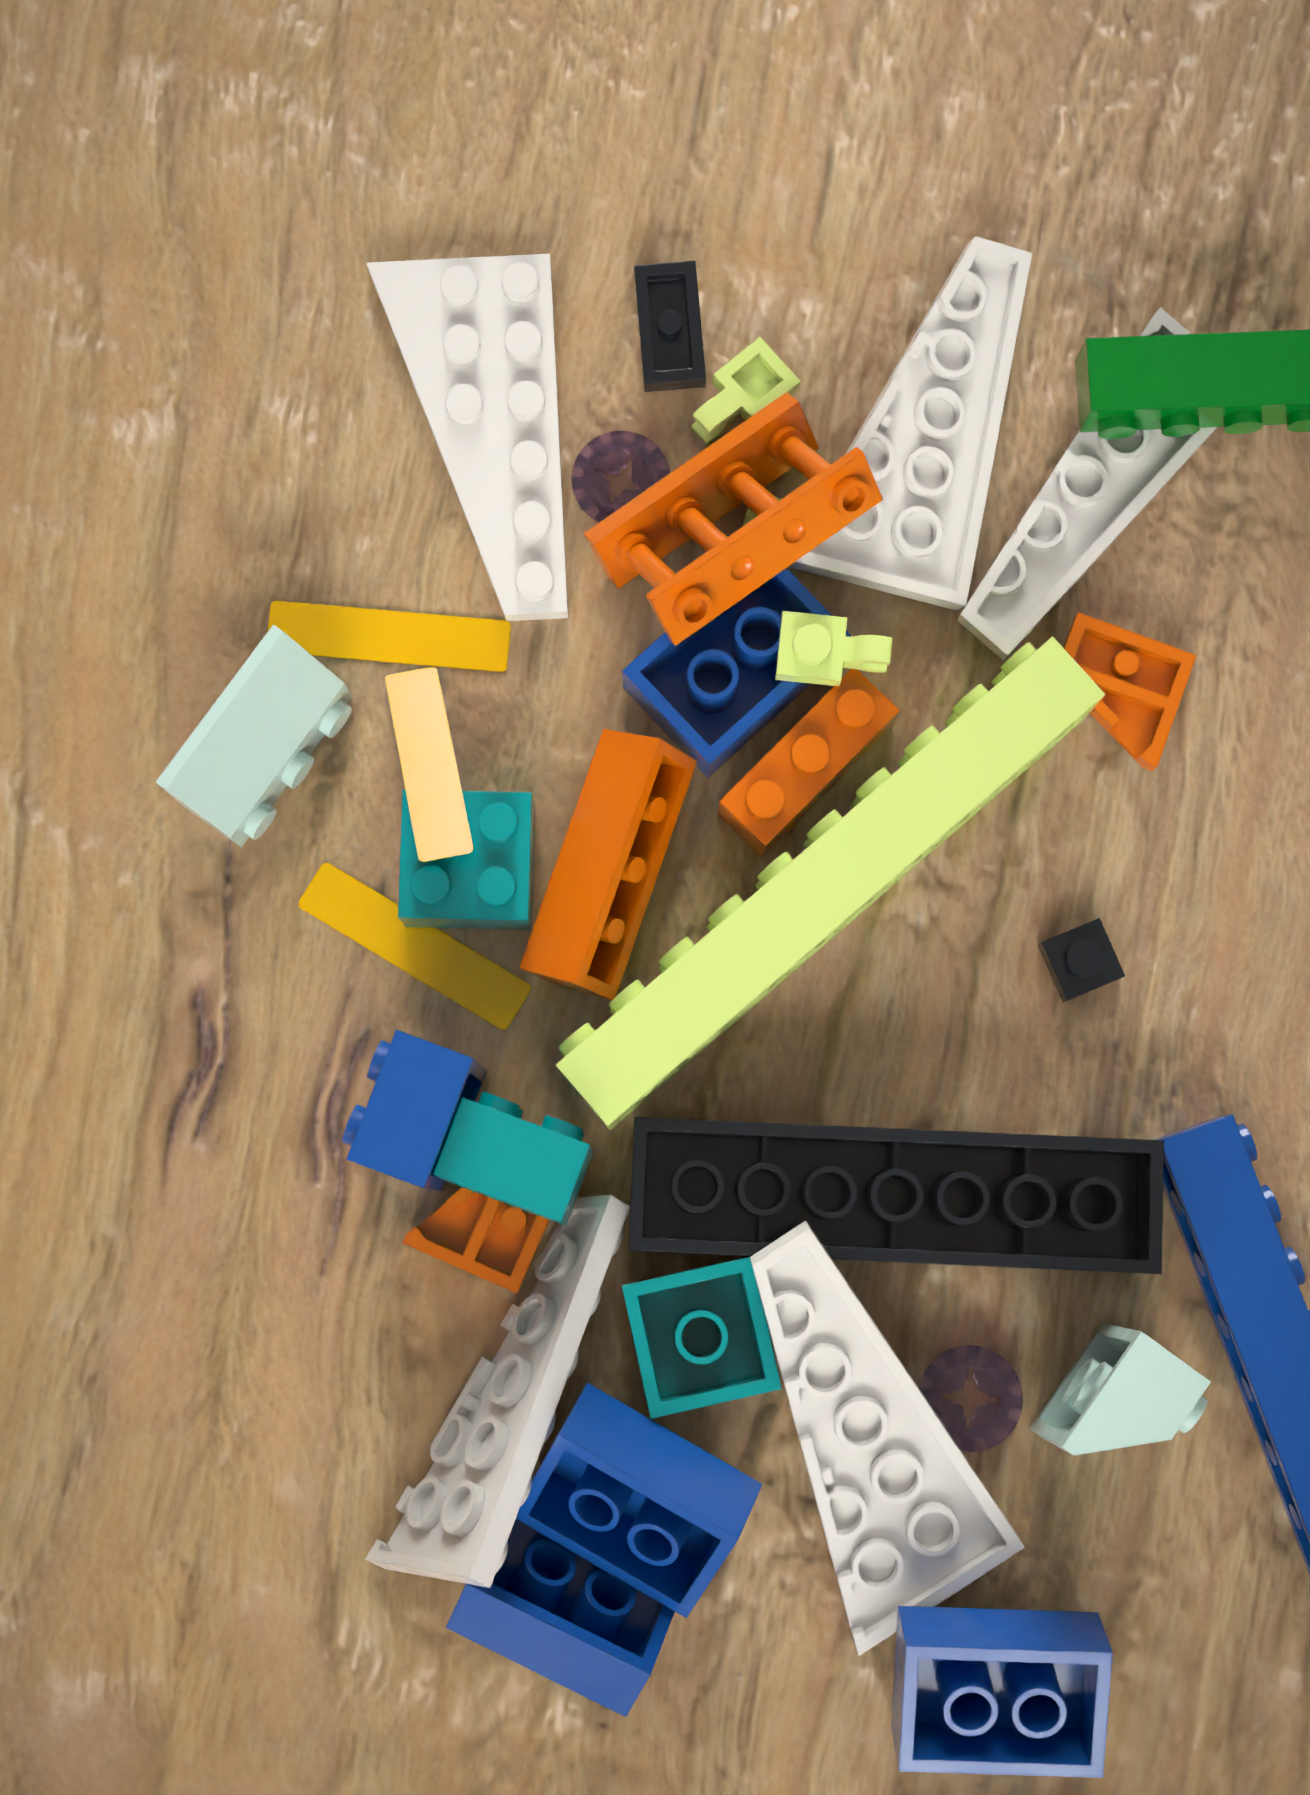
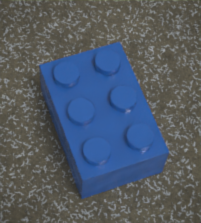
M787 568L675 646L664 632L622 670L623 689L685 754L697 760L696 766L707 778L811 685L810 683L775 680L782 612L832 615ZM846 630V636L851 637V634Z
M396 1030L391 1043L383 1040L380 1041L371 1060L367 1078L376 1083L367 1106L364 1107L357 1104L347 1122L342 1142L350 1145L351 1148L346 1160L424 1189L442 1191L445 1181L433 1175L462 1097L476 1102L487 1070L472 1057Z
M587 1383L534 1476L530 1493L526 1501L519 1508L516 1519L687 1618L738 1541L763 1484Z
M898 1606L891 1731L898 1771L1103 1778L1113 1652L1099 1613Z

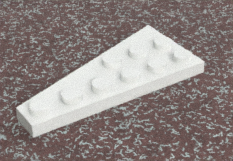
M977 236L966 245L846 452L847 454L855 447L863 451L883 500L788 567L956 611L966 606L1030 269L1031 252Z
M550 254L366 263L506 621L568 618Z
M612 1195L576 1198L567 1225H557L534 1265L535 1275L539 1281L531 1295L523 1301L520 1307L512 1304L500 1324L503 1328L509 1330V1333L493 1361L483 1356L481 1357L430 1446V1456L434 1463L428 1474L416 1488L408 1485L395 1506L400 1512L404 1513L388 1543L378 1539L375 1541L365 1559L366 1561L387 1570L487 1588L491 1587L496 1572L502 1567L508 1552L507 1541L519 1508L526 1501L532 1486L531 1475L542 1445L554 1428L555 1410L564 1385L577 1365L578 1347L589 1317L595 1312L600 1302V1287L611 1257L616 1253L622 1242V1227L630 1208L629 1205Z
M805 1220L752 1255L750 1261L858 1656H860L897 1631L898 1606L935 1607L1025 1547Z

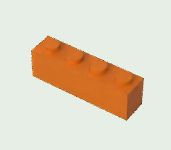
M603 729L519 969L560 987L611 1001L616 997L697 760L661 738Z

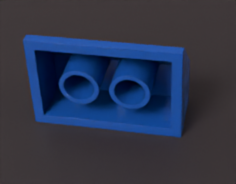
M515 1519L507 1541L508 1552L502 1567L496 1572L491 1587L466 1584L446 1628L626 1717L651 1675L675 1611Z

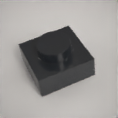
M1100 918L1038 944V948L1063 1003L1125 977Z

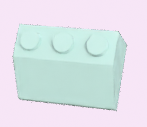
M273 624L162 772L156 783L183 807L242 848L249 837L253 840L258 839L270 826L277 813V809L273 807V804L287 786L291 789L296 788L307 776L314 763V758L310 754L324 735L332 738L344 726L352 711V707L347 705L352 699V695L342 680Z
M1102 1323L1029 1429L1039 1437L1073 1456L1172 1440L1178 1430L1183 1434L1187 1433L1202 1416L1208 1400L1202 1394L1211 1381L1142 1331Z

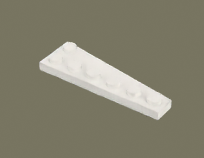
M1160 307L1141 336L1191 333ZM1218 427L1200 428L1194 434L1181 437L1164 436L1161 434V429L1137 430L1136 434L1121 439H1104L1098 436V432L1079 431L966 604L957 621L999 658L1005 661Z

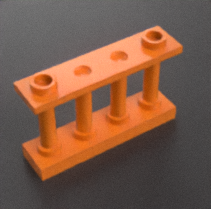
M786 392L583 534L607 578L618 589L639 574L654 588L646 594V597L668 639L676 646L881 502L883 498L866 457L858 447L852 449L833 464H830L815 452L819 447L799 401ZM792 467L809 479L780 501L764 488ZM739 504H745L757 517L727 537L713 524ZM689 539H692L706 553L675 573L661 559Z

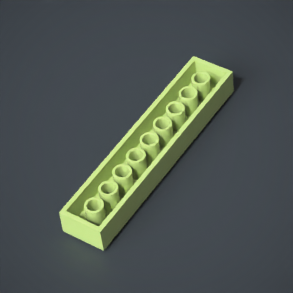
M1053 636L1037 650L1030 642L1021 647L1000 667L1002 671L992 680L991 683L994 687L990 691L982 684H979L953 707L954 713L944 722L947 726L945 730L939 733L932 725L905 748L904 752L906 754L897 762L900 768L891 775L885 767L877 771L855 792L857 797L850 803L853 807L851 811L844 817L836 809L827 814L806 834L808 839L802 844L805 850L793 859L787 851L781 854L757 876L759 881L754 886L758 890L745 902L738 894L731 897L708 918L710 923L706 928L709 930V933L696 944L689 937L681 940L658 961L661 965L658 968L661 974L648 986L644 987L638 979L609 1003L608 1006L611 1008L612 1017L596 1030L589 1023L584 1024L558 1047L564 1058L556 1064L557 1069L610 1131L1087 717L1106 694Z

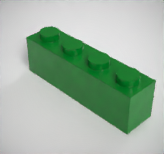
M1310 330L1086 338L1075 359L1080 432H1098V436L1104 439H1121L1136 434L1137 430L1161 429V434L1169 437L1191 435L1198 432L1200 428L1224 427V431L1228 434H1247L1260 430L1263 425L1287 424V429L1292 432L1310 431Z

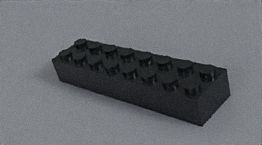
M634 1117L628 1250L752 1256L806 1220L832 1260L1162 1274L1164 1140Z

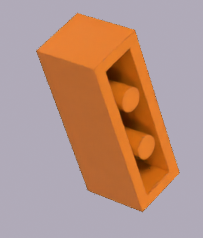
M850 669L842 677L840 686H833L719 801L717 814L750 847L763 857L893 726L900 710L859 670Z

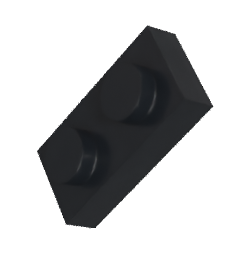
M696 261L634 265L644 392L706 387Z

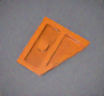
M1077 612L1071 623L1063 648L1106 694L1090 714L1143 769L1152 772L1157 768L1197 655Z
M462 1187L422 1223L411 1229L405 1235L402 1243L517 1294L520 1291L550 1220Z

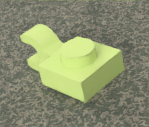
M758 337L713 374L712 384L720 393L708 400L693 413V418L696 422L691 425V429L708 446L718 439L739 415L746 421L787 392L793 396L799 390L801 381L765 341Z
M783 611L775 680L840 686L842 668L886 673L887 665L890 664L892 637L881 635L847 637V617Z

